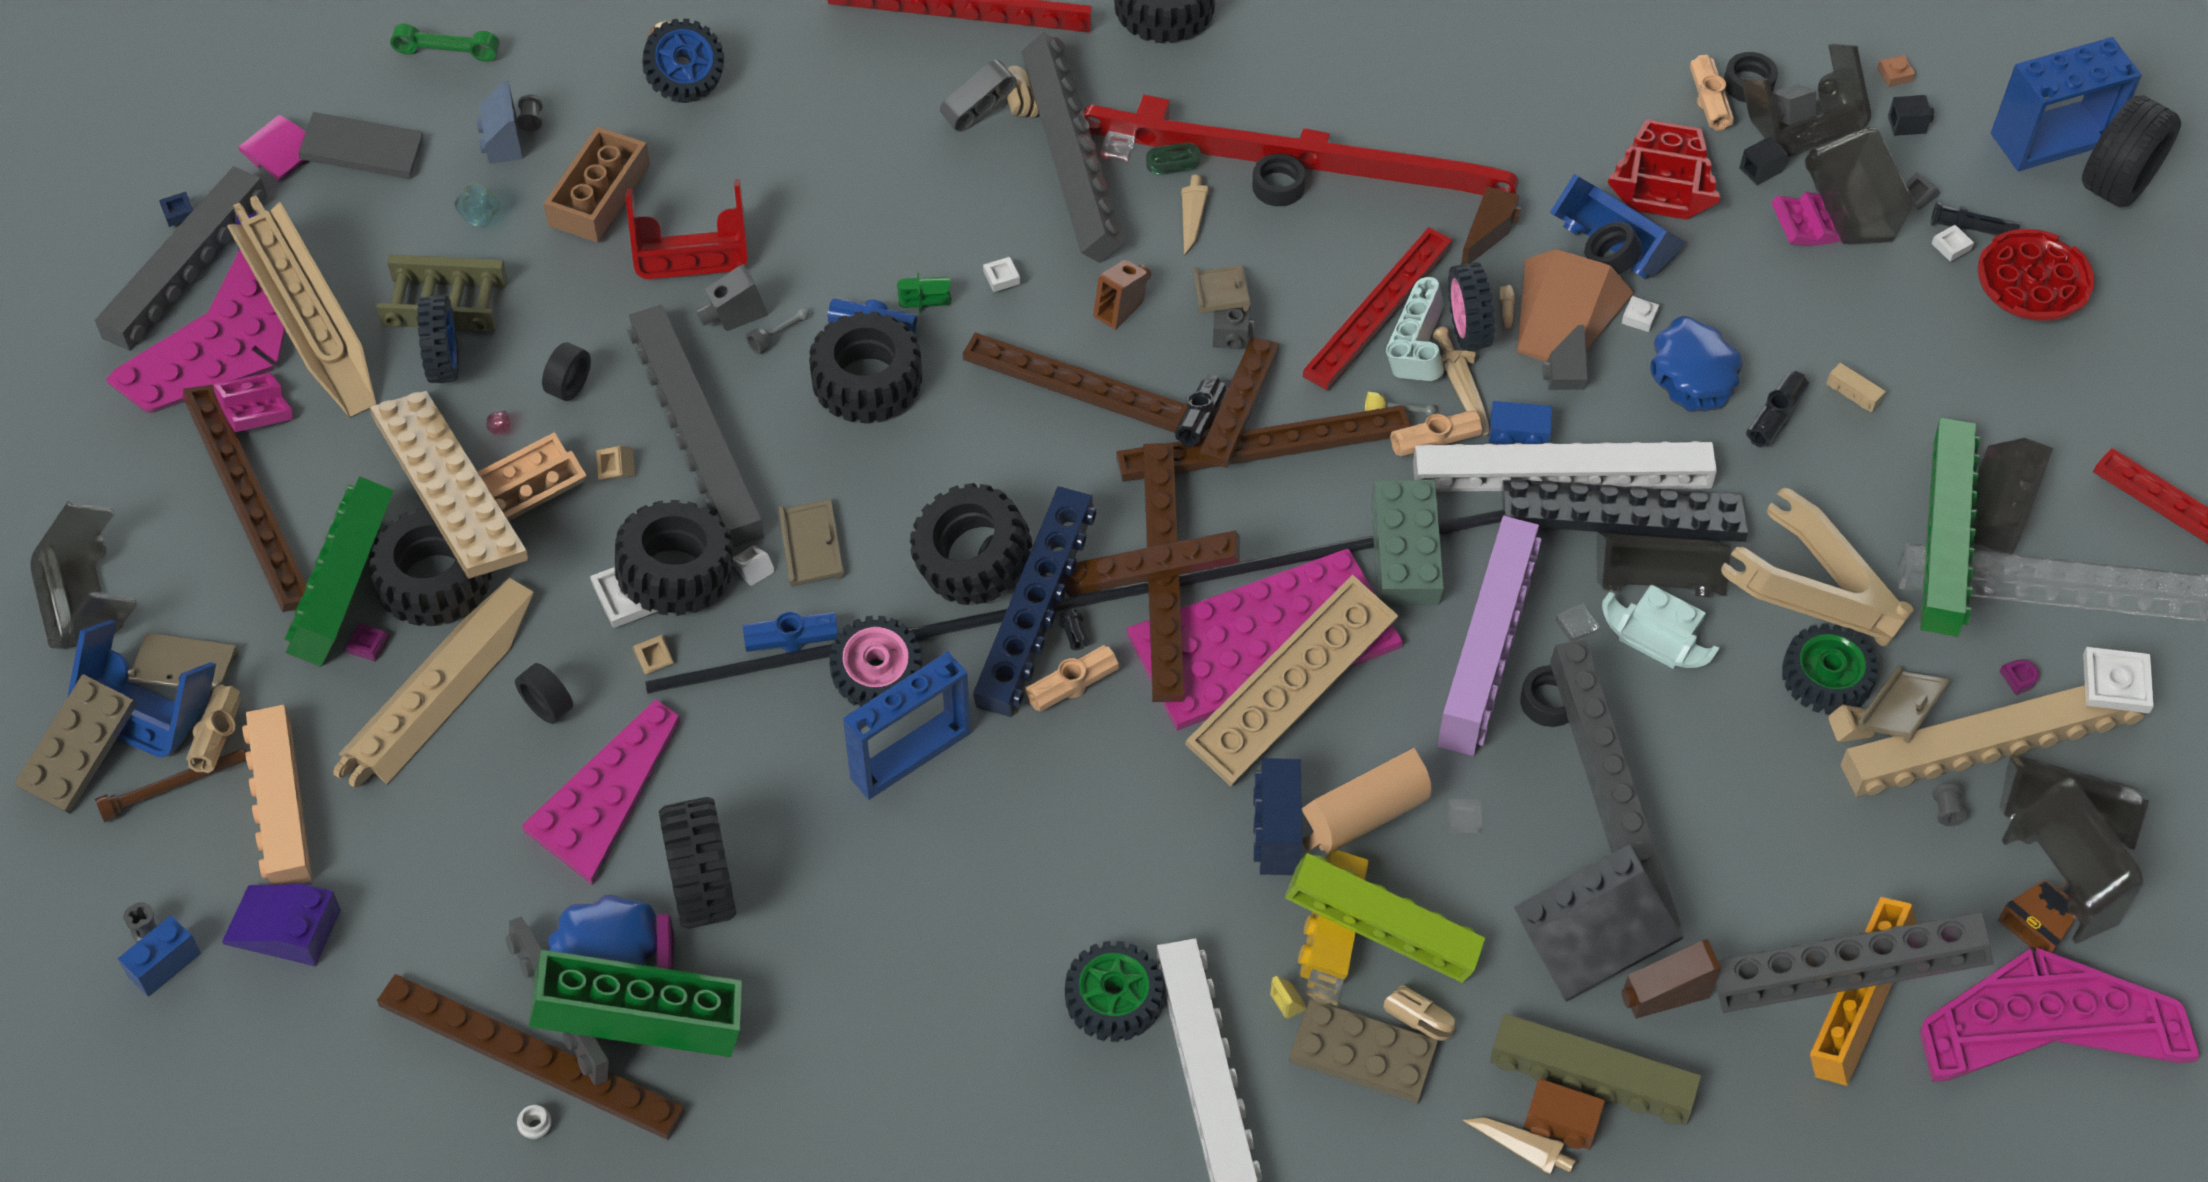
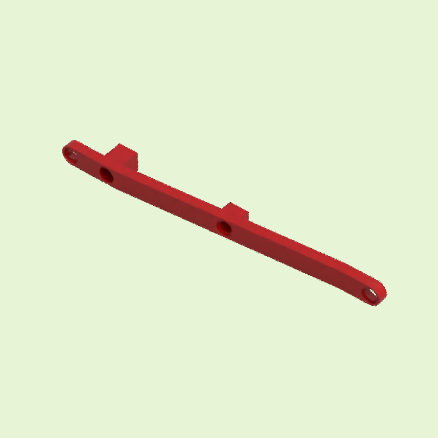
M1145 94L1142 96L1136 114L1098 105H1089L1083 110L1085 119L1090 125L1089 132L1091 134L1156 148L1258 162L1261 158L1270 154H1286L1299 160L1305 169L1459 190L1478 195H1484L1486 187L1516 194L1519 183L1517 176L1506 170L1463 161L1329 143L1330 133L1303 128L1299 139L1169 120L1170 100ZM1088 117L1097 118L1100 122H1094ZM1503 182L1508 184L1510 187H1501L1497 183Z

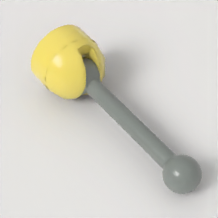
M1368 391L1364 411L1403 404L1387 403L1382 394ZM1404 405L1406 411L1425 413L1427 416L1436 413L1433 405L1426 407Z

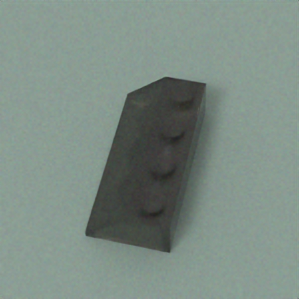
M2027 438L1988 445L1978 471L1975 491H1977L1974 506L1976 517L1973 527H1970L1975 528L1973 543L2012 557L2053 451L2052 447Z

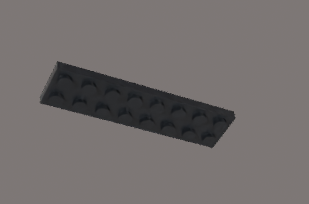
M1519 478L1503 480L1501 487L1503 516L1538 524V528L1746 542L1748 530L1742 495L1563 483L1549 480L1531 481Z

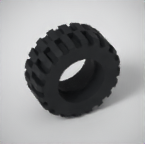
M1114 0V10L1122 26L1127 27V30L1134 36L1138 34L1141 39L1146 41L1149 39L1155 40V43H1162L1163 41L1177 43L1179 39L1184 41L1193 37V33L1197 35L1204 29V26L1206 27L1210 23L1215 10V0Z
M863 311L854 312L853 316L848 317L846 314L839 317L835 323L831 321L824 327V331L821 330L814 338L815 342L811 345L809 351L813 392L818 397V402L823 408H829V413L836 417L842 415L846 421L854 422V420H860V423H869L870 420H877V422L885 421L887 416L895 417L900 414L901 408H908L913 403V398L918 396L920 384L922 383L920 345L917 344V338L912 331H909L908 326L901 321L897 323L896 318L887 314L883 317L880 316L879 312L873 311L870 314H863ZM861 359H876L889 365L885 370L869 376L853 375L843 370L848 364Z
M975 483L964 484V488H959L957 485L949 488V492L944 495L939 493L934 497L935 501L931 505L927 503L921 510L923 515L921 517L917 516L913 524L916 531H912L910 534V543L912 545L910 552L915 566L936 594H941L943 599L954 602L956 599L958 604L969 605L970 601H974L975 604H982L986 602L987 598L992 597L994 600L1001 596L1000 592L1006 588L1009 591L1016 585L1014 580L1017 577H1021L1024 564H1026L1030 555L1029 549L1033 546L1032 537L1029 534L1030 529L1014 502L999 489L994 490L992 486L980 484L979 488ZM978 527L994 529L990 544L981 554L966 561L948 560L953 543L963 533Z
M663 500L654 502L653 506L648 507L645 505L637 509V514H630L625 519V522L620 525L617 531V538L615 539L614 572L619 588L624 594H628L627 598L636 605L641 603V607L650 612L653 609L657 610L658 614L668 616V613H676V616L685 615L687 611H692L693 613L701 611L704 605L708 607L716 602L717 597L724 594L727 584L730 583L733 542L731 541L729 529L726 526L724 527L725 523L717 515L713 517L711 510L705 507L702 509L698 508L696 503L689 501L687 504L680 503V500H671L670 503H663ZM675 550L688 553L696 559L685 564L672 565L659 562L651 556L662 551Z
M425 508L416 509V513L413 514L406 512L400 515V519L396 522L390 521L385 526V532L380 531L375 537V544L370 549V560L368 561L369 572L378 599L381 600L382 606L387 612H391L393 617L400 621H405L407 618L409 624L420 626V623H426V626H437L436 623L444 621L445 624L454 622L453 618L459 615L462 618L470 613V607L475 608L482 601L481 595H485L488 592L492 572L468 579L431 515ZM443 555L455 559V562L449 569L434 577L414 578L406 575L407 570L414 563L425 557Z
M703 797L664 805L659 810V817L681 926L690 929L732 920L737 913L714 799Z

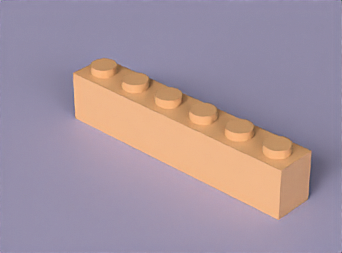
M284 704L246 712L247 725L242 726L245 743L250 744L251 750L246 752V761L249 770H253L254 778H249V786L252 797L257 798V804L252 805L255 823L260 824L261 830L255 833L258 849L263 851L264 859L259 860L261 876L263 879L268 878L271 885L311 882L312 876L291 720Z

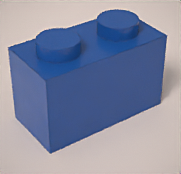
M1493 401L1489 421L1488 444L1549 443L1552 406Z
M170 915L122 954L118 960L128 978L149 997L198 957L201 952L192 934Z

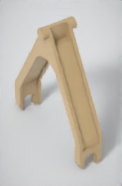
M1788 488L1780 489L1777 495L1791 504V510L1783 511L1771 502L1768 506L1767 514L1774 521L1797 535L1842 589L1773 567L1744 547H1736L1731 555L1742 561L1746 570L1738 572L1724 563L1721 568L1722 574L1757 599L1874 636L1875 641L1879 645L1888 646L1913 612L1912 605L1905 601L1899 602L1822 510Z

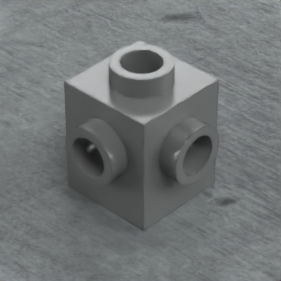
M1243 308L1214 311L1212 347L1246 349L1248 338L1254 337V320H1249V310L1244 312Z

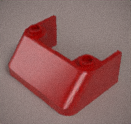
M735 179L734 182L736 208L725 209L718 215V232L661 237L660 225L656 219L650 216L636 217L633 189H627L625 200L633 267L636 274L643 279H657L731 272L742 264L746 265L748 253L741 179Z

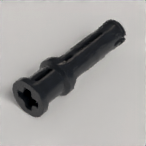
M1936 201L1930 225L1933 226L1936 224L1950 227L1956 225L1960 230L1964 228L1996 236L2004 232L2020 229V222L1968 212V209L1964 206L1955 208L1942 205L1941 201Z

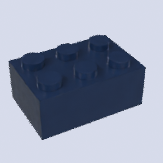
M1262 758L1261 771L1255 770V787L1253 788V806H1255V815L1253 817V834H1255L1253 861L1260 862V875H1293L1296 866L1300 862L1302 850L1301 759Z

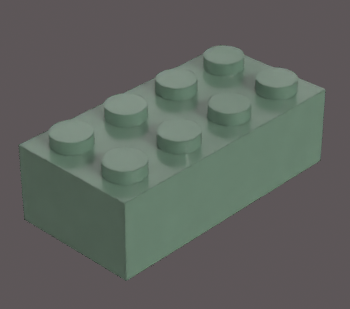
M1375 480L1370 498L1377 597L1386 605H1439L1444 585L1435 480Z

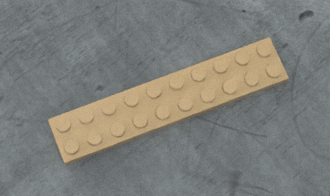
M427 391L415 392L409 396L392 401H383L378 405L370 407L373 420L468 579L528 560L527 550Z

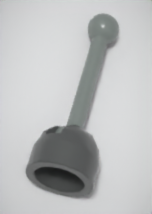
M800 309L797 315L770 331L754 329L747 333L746 340L749 347L757 354L763 352L770 346L771 336L798 320H806L809 316L808 311Z

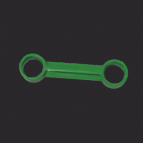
M401 23L395 26L390 44L394 50L402 54H412L418 47L470 52L474 58L489 62L495 59L500 41L496 35L488 31H478L473 35V38L420 33L414 26Z

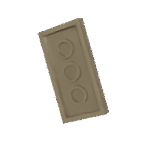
M82 674L14 784L70 814L138 703Z
M1310 999L1290 1053L1289 1062L1418 1104L1438 1040Z

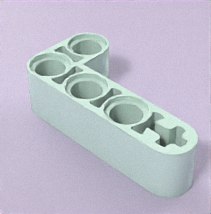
M1425 277L1415 283L1386 347L1391 371L1398 378L1433 381L1444 373L1439 348L1435 343L1429 342L1444 308L1440 285L1435 278Z

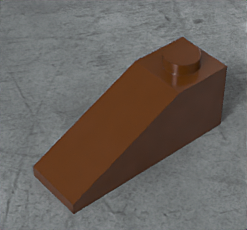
M1486 187L1463 248L1461 264L1472 263L1508 235L1512 223L1518 224L1522 211L1521 207H1517L1519 195Z

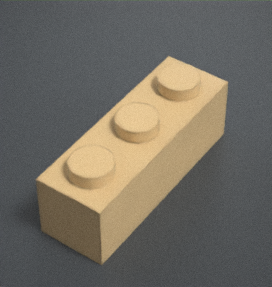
M1839 363L1830 372L1826 383L1832 389L1871 413L1882 403L1886 392L1842 363Z

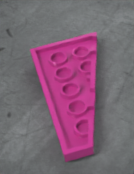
M655 699L522 825L523 832L593 885L602 862L606 861L611 852V845L617 834H620L638 802L642 794L641 789L646 780L650 779L653 774L656 761L660 754L664 753L680 723L679 716Z

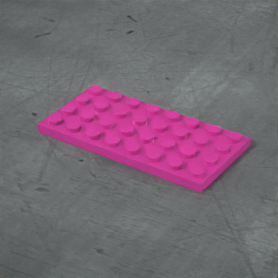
M1349 549L1180 608L1184 702H1162L1176 730L1207 720L1352 575L1375 594ZM1147 620L1127 627V636L1152 682L1150 623ZM1393 624L1351 666L1402 648V639Z

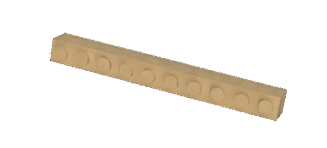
M2085 685L1919 729L1916 730L1909 743H1906L1903 737L1893 736L1848 748L1840 766L1856 797L1864 794L1876 795L1886 788L1894 786L1905 787L1916 780L1923 778L1928 780L1934 779L1942 773L1953 770L1956 772L1964 771L1971 765L1982 762L1990 764L2004 756H2019L2030 749L2038 747L2049 748L2063 740H2078L2086 734L2097 731L2104 733L2122 724L2134 725L2144 718L2145 713L2086 706Z

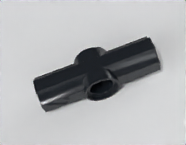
M1796 370L1794 372H1787L1776 389L1769 393L1765 405L1746 432V436L1750 439L1751 444L1760 448L1762 446L1768 447L1781 427L1787 424L1790 414L1809 387L1810 382L1807 381L1804 374Z
M1208 375L1205 380H1201L1196 392L1187 397V409L1175 430V438L1183 446L1194 447L1196 443L1201 441L1205 431L1211 428L1215 419L1214 414L1226 392V385L1219 380L1218 376Z

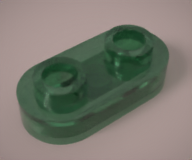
M1188 142L1154 147L1146 154V168L1156 175L1193 170L1200 164L1201 152L1198 146Z

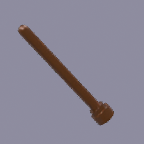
M240 749L219 757L214 770L210 773L195 772L192 769H188L118 797H115V795L108 797L107 794L98 797L95 801L104 823L117 818L116 814L122 813L121 809L244 762L246 761V752L248 751Z

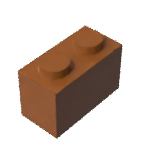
M1539 1079L1524 1128L1546 1138L1552 1137L1564 1141L1571 1148L1590 1150L1605 1100Z

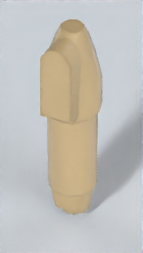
M1508 284L1507 286L1500 287L1502 322L1506 329L1512 326L1515 292L1513 287Z

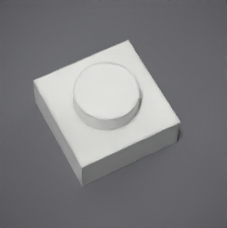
M1953 225L1935 235L1931 244L1951 262L1971 251L1974 242L1956 225Z
M1010 257L983 264V272L993 292L1020 284V276Z
M1632 296L1623 315L1622 324L1649 332L1659 305Z

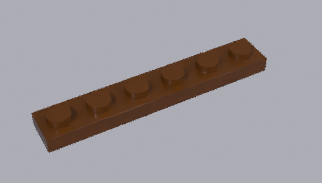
M1254 337L1250 339L1199 452V462L1228 468L1278 355V342Z
M1234 530L1076 562L1073 575L1068 576L1065 582L1066 593L1068 596L1240 563V536Z

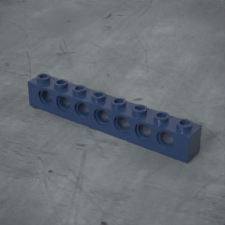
M1057 486L974 689L973 696L977 708L1011 717L1015 707L1019 708L1024 697L1023 686L1025 681H1030L1035 669L1033 661L1036 654L1040 655L1045 645L1044 634L1046 629L1051 628L1054 624L1056 616L1054 609L1057 602H1062L1064 599L1066 579L1068 576L1073 575L1077 562L1075 559L1078 550H1083L1086 543V529L1088 525L1092 526L1095 521L1097 508L1093 506L1092 495ZM1067 522H1072V523H1074L1073 525H1070V526H1064V525H1063V524H1065V523H1067ZM1058 547L1064 548L1061 551H1053V549ZM1046 573H1053L1050 577H1043ZM1035 599H1043V601L1039 603L1032 602ZM1027 624L1033 625V627L1029 629L1021 628L1022 626ZM1014 651H1022L1020 655H1010ZM1004 677H1011V678H1012V679H1011L1010 681H1008V682H1001V681H999L1000 679H1002V678H1004Z

